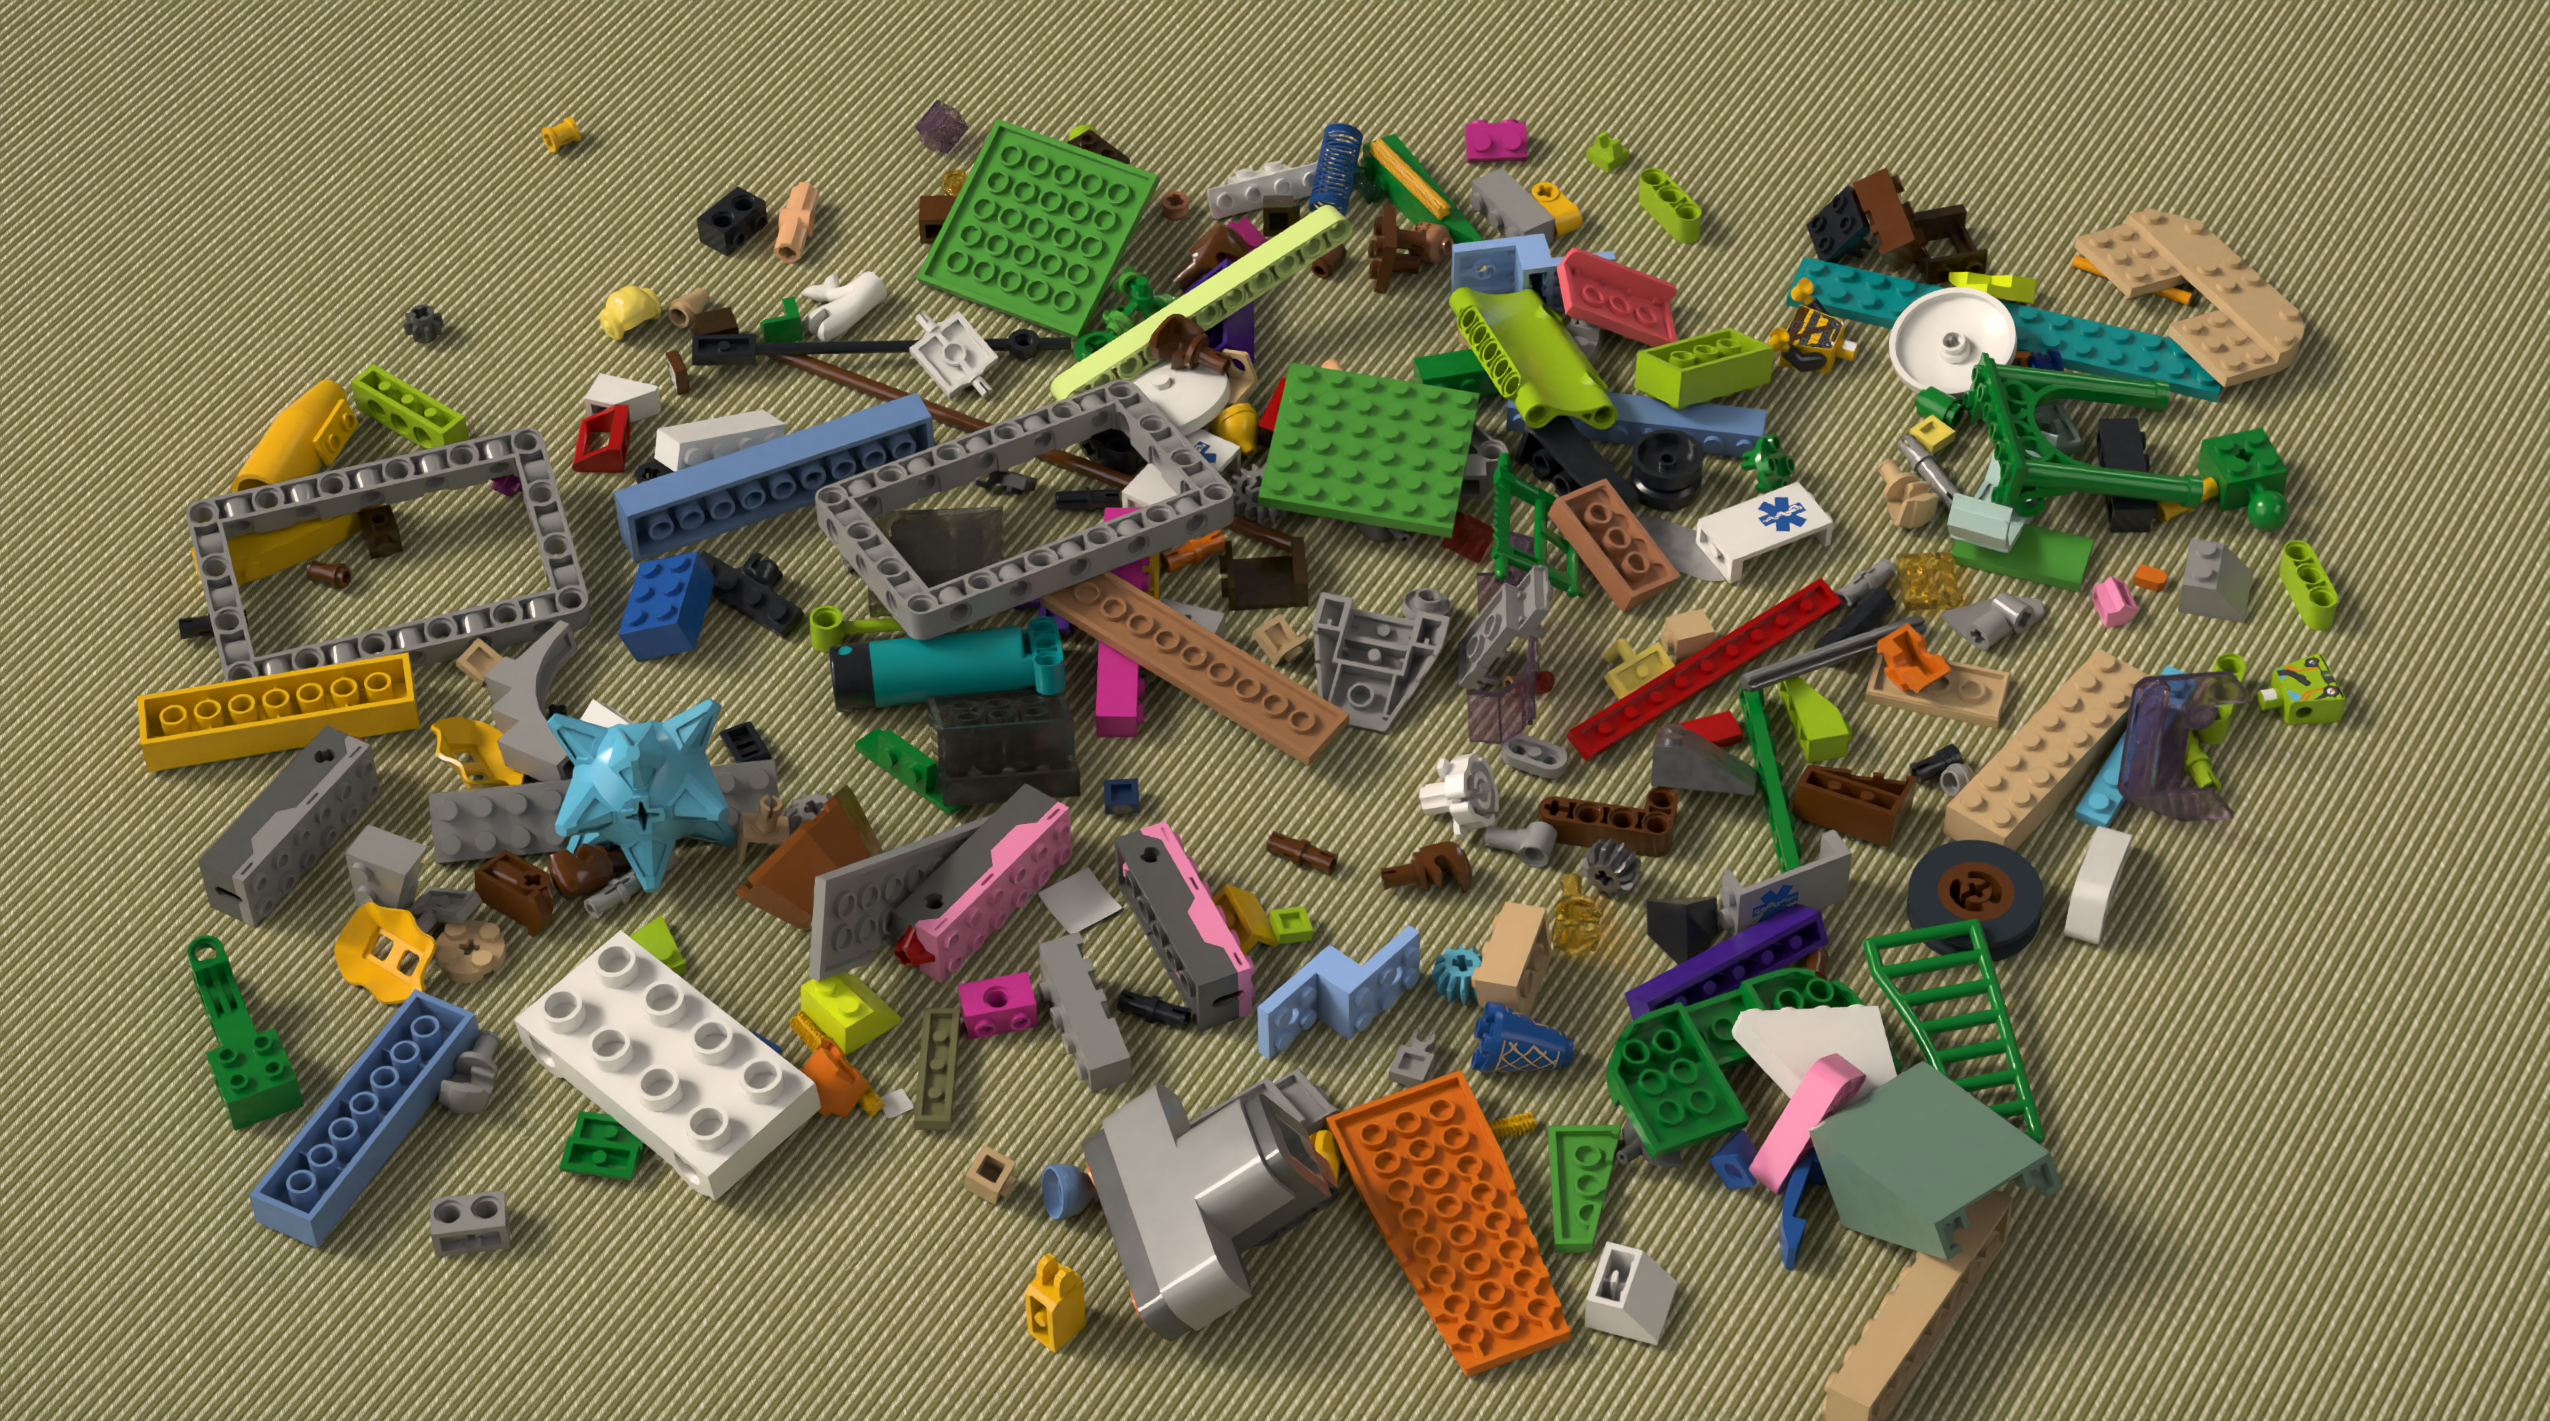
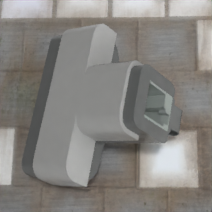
M1159 1083L1104 1118L1102 1122L1103 1128L1082 1141V1149L1087 1160V1171L1097 1190L1131 1289L1130 1295L1133 1305L1146 1326L1152 1332L1170 1342L1192 1329L1200 1330L1252 1297L1250 1291L1251 1283L1241 1253L1252 1246H1264L1274 1242L1333 1204L1340 1196V1190L1329 1162L1316 1152L1304 1127L1262 1093L1250 1101L1244 1097L1237 1099L1192 1129L1180 1097Z

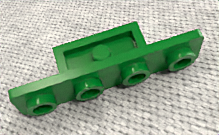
M875 729L855 742L856 751L948 815H952L973 799L971 792L936 769V761L890 729L885 731Z

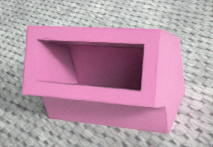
M2110 576L2104 583L2094 584L2092 601L2105 628L2125 625L2139 611L2124 581Z

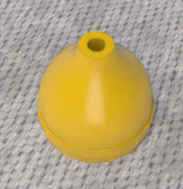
M1239 403L1224 409L1213 419L1211 423L1213 435L1240 446L1241 453L1247 457L1257 452L1258 424L1260 419L1251 404Z

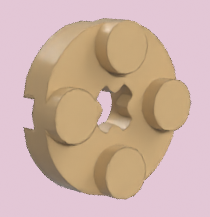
M477 920L464 921L462 924L447 923L444 928L445 931L436 940V950L434 953L438 968L444 971L445 976L454 982L476 983L484 980V975L494 970L495 974L503 966L506 959L504 938L501 935L499 926L495 923ZM469 948L478 949L477 951H472L471 955H465L464 953Z

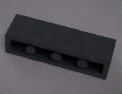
M2138 418L2099 419L2095 441L2099 467L2149 473V454H2144L2143 452L2146 447L2145 432L2139 429ZM2104 495L2110 533H2150L2152 519H2157L2158 515L2157 501Z

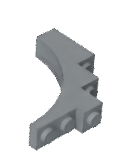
M559 620L516 660L506 656L484 675L493 702H496L490 708L497 729L504 734L497 740L505 766L543 782L572 779L575 766L547 726V720L544 717L545 699L550 685L562 665L578 649L569 623Z

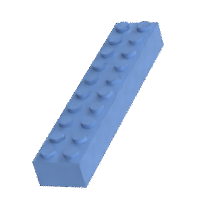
M914 393L614 491L621 539L634 563L814 504L816 503V492L824 486L934 447L932 416L918 393Z

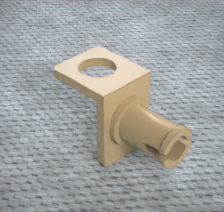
M1224 349L1221 353L1231 356L1232 359H1238L1245 366V371L1236 368L1233 362L1231 363L1228 370L1231 393L1226 406L1230 407L1239 403H1249L1246 395L1259 382L1250 356L1247 352Z
M769 795L763 796L760 799L758 814L742 813L736 839L737 864H743L748 842L783 844L790 837L788 817L779 816L782 801L778 797L772 795L770 806H767Z

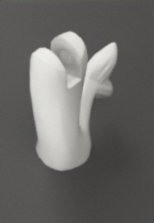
M867 271L853 282L839 287L838 274L828 276L823 285L807 287L801 292L803 296L819 302L827 301L829 303L818 307L807 315L804 320V328L812 334L818 333V338L823 342L831 341L851 328L875 306L886 300L887 290L884 283L873 272Z

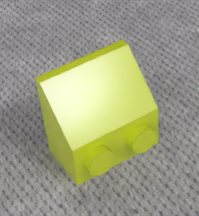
M840 973L822 981L811 979L801 985V1011H804L806 1016H809L808 1019H811L816 1024V1027H819L818 1030H821L824 1033L823 1035H826V1038L834 1039L846 1054L845 1056L901 1023V1017L856 975Z

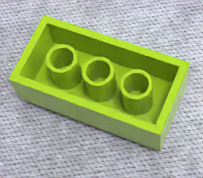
M1729 327L1638 351L1634 388L1647 393L1646 395L1650 398L1660 399L1668 403L1669 407L1673 409H1686L1688 405L1708 403L1711 399L1720 396L1729 397L1733 396L1735 392L1742 390H1755L1757 386L1768 384L1771 381L1774 347Z

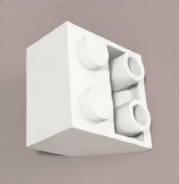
M1607 1241L1586 1299L1585 1327L1658 1345L1678 1282L1643 1250Z

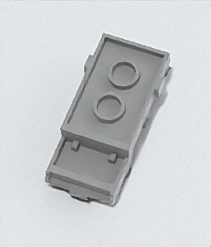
M1534 565L1517 587L1504 583L1477 618L1475 617L1470 623L1468 630L1458 641V678L1460 687L1481 691L1484 684L1478 682V680L1497 685L1500 679L1486 673L1497 657L1502 658V660L1508 658L1510 652L1503 649L1512 644V638L1517 636L1528 639L1530 635L1539 638L1542 635L1543 631L1537 629V627L1550 612L1549 600L1551 601L1553 598V585L1550 584L1548 579V567Z
M1298 1068L1274 1083L1266 1077L1215 1108L1210 1106L1200 1112V1116L1189 1122L1193 1129L1237 1099L1244 1097L1250 1101L1261 1093L1296 1119L1307 1131L1308 1136L1326 1125V1117L1340 1113V1110L1333 1107L1328 1102L1329 1097L1319 1086L1315 1087L1304 1075V1071Z

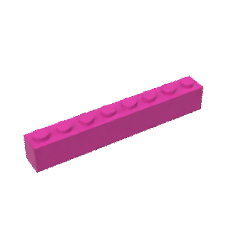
M1105 508L1104 522L1141 508ZM1150 556L1110 570L1111 573L1143 592H1149V572H1143V567H1150ZM1099 641L1096 735L1097 737H1137L1138 724H1144V703L1138 702L1139 697H1145V677H1139L1140 670L1146 671V668Z

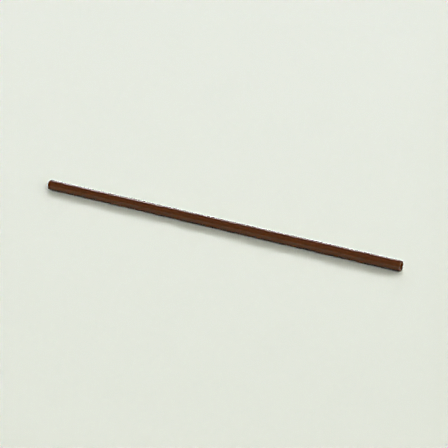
M767 355L771 359L886 402L911 395L908 392L808 355ZM921 398L934 420L969 433L993 425ZM1053 449L1034 456L1122 490L1135 478L1063 450ZM1235 514L1233 522L1223 527L1291 553L1290 537L1294 536Z

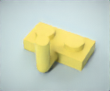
M1620 638L1605 651L1604 659L1611 663L1621 655L1625 662L1607 672L1603 677L1618 700L1675 665L1659 642L1636 655L1627 640Z

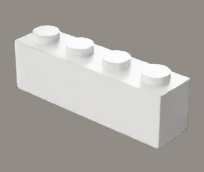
M762 409L658 428L654 458L675 472L782 437L785 432V423Z

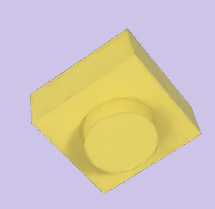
M1934 415L1918 423L1909 431V434H1913L1925 451H1930L1932 454L1938 452L1955 439V431Z

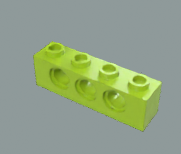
M372 364L351 381L357 410L424 449L469 440L465 416L380 367Z

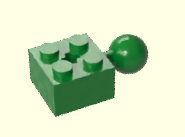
M2257 428L2202 440L2197 468L2203 479L2212 477L2219 487V494L2214 498L2221 510L2227 511L2248 506V519L2256 529L2263 532H2273L2282 528L2290 515L2288 501L2283 496L2288 470L2264 429Z

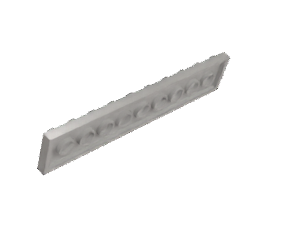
M775 759L710 765L729 807L730 816L726 821L735 833L738 832L742 813L758 814L760 799L763 796L769 795L767 806H770L772 795L779 798ZM572 779L429 793L435 862L444 863L493 858L505 849L515 855L567 849L571 836L562 837L558 835L555 823Z

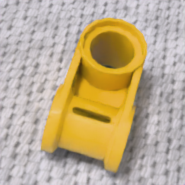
M1540 182L1533 186L1532 197L1555 218L1554 239L1582 226L1583 218L1580 210L1556 185L1549 182Z

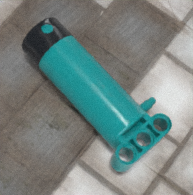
M1047 616L1031 619L1027 624V629H1021L1018 625H1005L1004 627L945 633L928 640H917L908 637L829 647L834 703L837 712L1023 692L1030 686H1035L1037 692L1041 694L1055 695L1063 692L1066 688L1064 656L1057 621Z

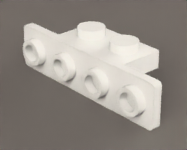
M1281 161L1264 164V169L1253 171L1252 168L1236 171V176L1227 178L1228 184L1207 190L1212 218L1219 219L1263 208V196L1294 195V200L1311 196L1318 162L1291 168L1282 164Z

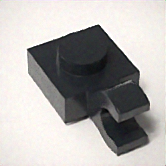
M996 470L989 473L990 476L986 482L976 480L975 484L981 488H992L999 483L1005 485L1003 491L1022 495L1023 490L1035 491L1038 478L1008 470L1000 472Z

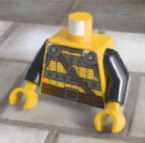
M1802 278L1791 290V297L1796 302L1803 301L1805 303L1804 306L1799 305L1787 331L1782 327H1776L1770 333L1771 339L1768 341V345L1774 347V352L1780 351L1779 366L1795 368L1799 372L1817 371L1828 373L1832 370L1837 357L1854 361L1859 344L1844 340L1845 323L1826 311L1816 297H1811L1810 294L1814 291V285L1808 278Z

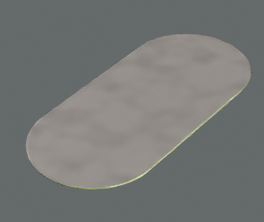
M1658 517L1637 518L1677 571L1704 581L1718 582L1726 580L1696 544L1697 531Z

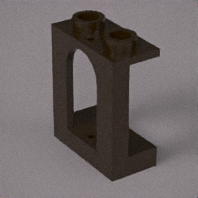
M1963 204L1915 212L1917 218L1912 220L1916 229H1922L1927 241L1950 238L1958 253L1931 259L1925 249L1927 257L1915 262L1925 284L1933 285L1949 282V272L1985 274L1988 250H1977L1965 228L1967 211Z

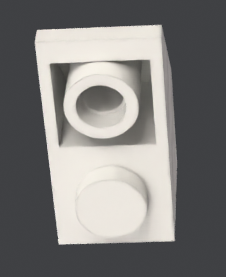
M599 373L584 398L587 417L615 405L629 406L631 423L659 414L661 411L658 386Z

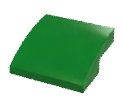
M579 1111L573 1136H568L560 1171L632 1181L641 1163L646 1144L617 1122L611 1115Z

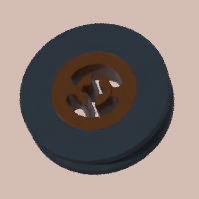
M1983 840L1950 842L1927 853L1913 869L1908 888V920L1911 928L1914 930L1978 919L1982 924L1992 961L1997 962L2019 953L2035 937L2040 925L2043 905L2042 882L2033 866L2024 857L2010 848ZM1991 898L1996 901V904L1991 902ZM1953 899L1959 900V904L1957 905ZM1970 934L1923 942L1927 947L1940 955L1974 950Z

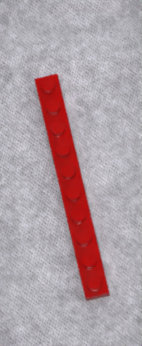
M1821 577L1569 730L1566 738L1584 760L1588 762L1834 612L1840 607L1842 601Z

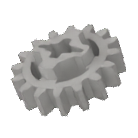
M1266 463L1261 469L1255 464L1252 465L1251 471L1243 468L1240 469V476L1233 475L1232 484H1229L1233 489L1235 514L1241 515L1245 513V518L1248 520L1256 517L1260 524H1262L1264 518H1269L1273 523L1277 515L1282 518L1287 517V511L1257 506Z

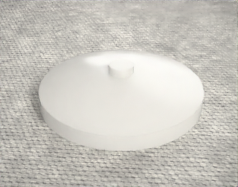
M1965 287L1940 289L1914 301L1896 320L1889 340V352L1894 370L1899 379L1909 389L1919 394L1921 390H1926L1933 386L1959 400L1963 399L1966 390H1970L1972 369L1975 364L1979 363L1982 352L1988 353L1989 357L1994 358L1997 364L2012 365L2017 351L2016 329L2007 308L1990 294Z
M1172 359L1156 363L1129 380L1142 390L1184 436L1195 432L1211 422L1224 409L1231 393V386L1226 372L1225 375H1220L1218 372L1202 364H1199L1193 370L1189 368L1172 370Z

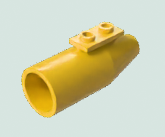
M322 380L280 412L234 479L232 492L314 475L319 472L324 463L326 466H331L359 424L346 401L347 394L343 387L334 381Z

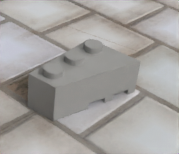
M368 824L345 852L358 909L365 903L374 902L378 906L408 910L413 905L419 883L417 877L423 868V863L421 862L428 846Z

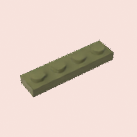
M924 1008L914 1114L915 1130H951L961 1021L960 1008Z

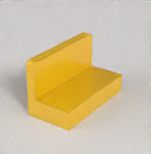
M1226 884L1212 899L1215 906L1220 905L1223 909L1229 931L1233 929L1237 933L1241 946L1240 950L1243 955H1246L1258 941L1273 947L1278 946L1269 919L1255 894Z

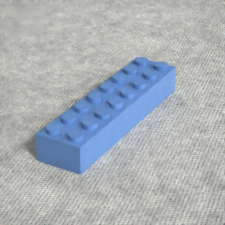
M415 989L249 1194L256 1222L318 1248L439 1095L442 1081H449L457 1072L455 1063L458 1056L463 1052L473 1050L479 1034L475 1013Z

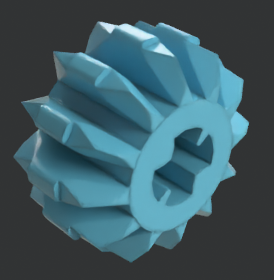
M1460 944L1457 950L1447 947L1444 955H1437L1434 970H1432V981L1436 985L1438 995H1447L1449 1003L1455 999H1460L1464 1005L1469 998L1478 1002L1476 988H1472V975L1475 967L1481 966L1482 954H1478L1475 946L1469 950H1465L1462 944Z

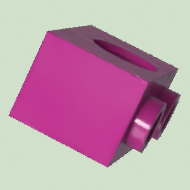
M1028 972L958 985L960 1010L968 1040L1038 1027L1036 1001Z

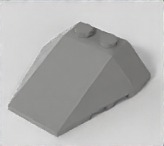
M1321 592L1312 621L1318 696L1349 714V723L1346 727L1386 734L1442 652L1451 618L1422 611L1417 612L1415 620L1356 609L1354 600L1351 597Z

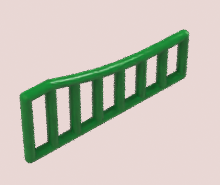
M1970 919L1865 939L1863 948L1872 978L1891 1001L1912 1032L1928 1064L1950 1079L1944 1064L2005 1053L2010 1070L1951 1081L1966 1092L2014 1084L2019 1098L2018 1101L1987 1107L2002 1118L2024 1115L2028 1131L2023 1133L2038 1144L2043 1143L2045 1140L2044 1130L1981 922L1978 919ZM1970 934L1974 950L1883 966L1879 950ZM1972 964H1979L1983 977L1982 980L1904 994L1899 991L1891 980ZM1985 993L1988 994L1992 1008L1990 1010L1924 1022L1920 1021L1912 1009L1913 1006ZM1996 1023L2001 1039L1938 1051L1930 1035Z

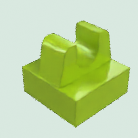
M1604 131L1595 138L1594 145L1587 149L1586 159L1609 173L1629 160V150L1621 145L1619 139L1613 140L1609 137L1608 132Z

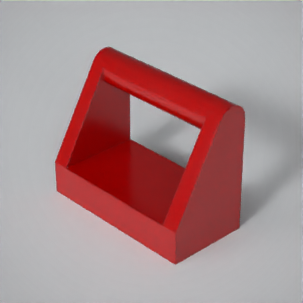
M615 405L581 420L572 464L574 471L624 473L632 431L628 405ZM592 432H610L607 446L588 453Z

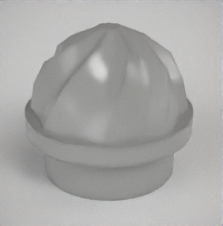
M1960 763L1951 764L1941 774L1940 782L1942 789L1947 795L1956 796L1976 775L1970 766Z

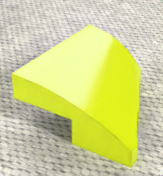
M1949 272V281L1955 287L1980 290L1997 299L2034 304L2036 279L2015 275L1991 276L1972 272Z

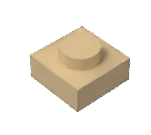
M477 638L458 658L455 666L482 686L485 683L484 675L496 666L503 657L481 639Z

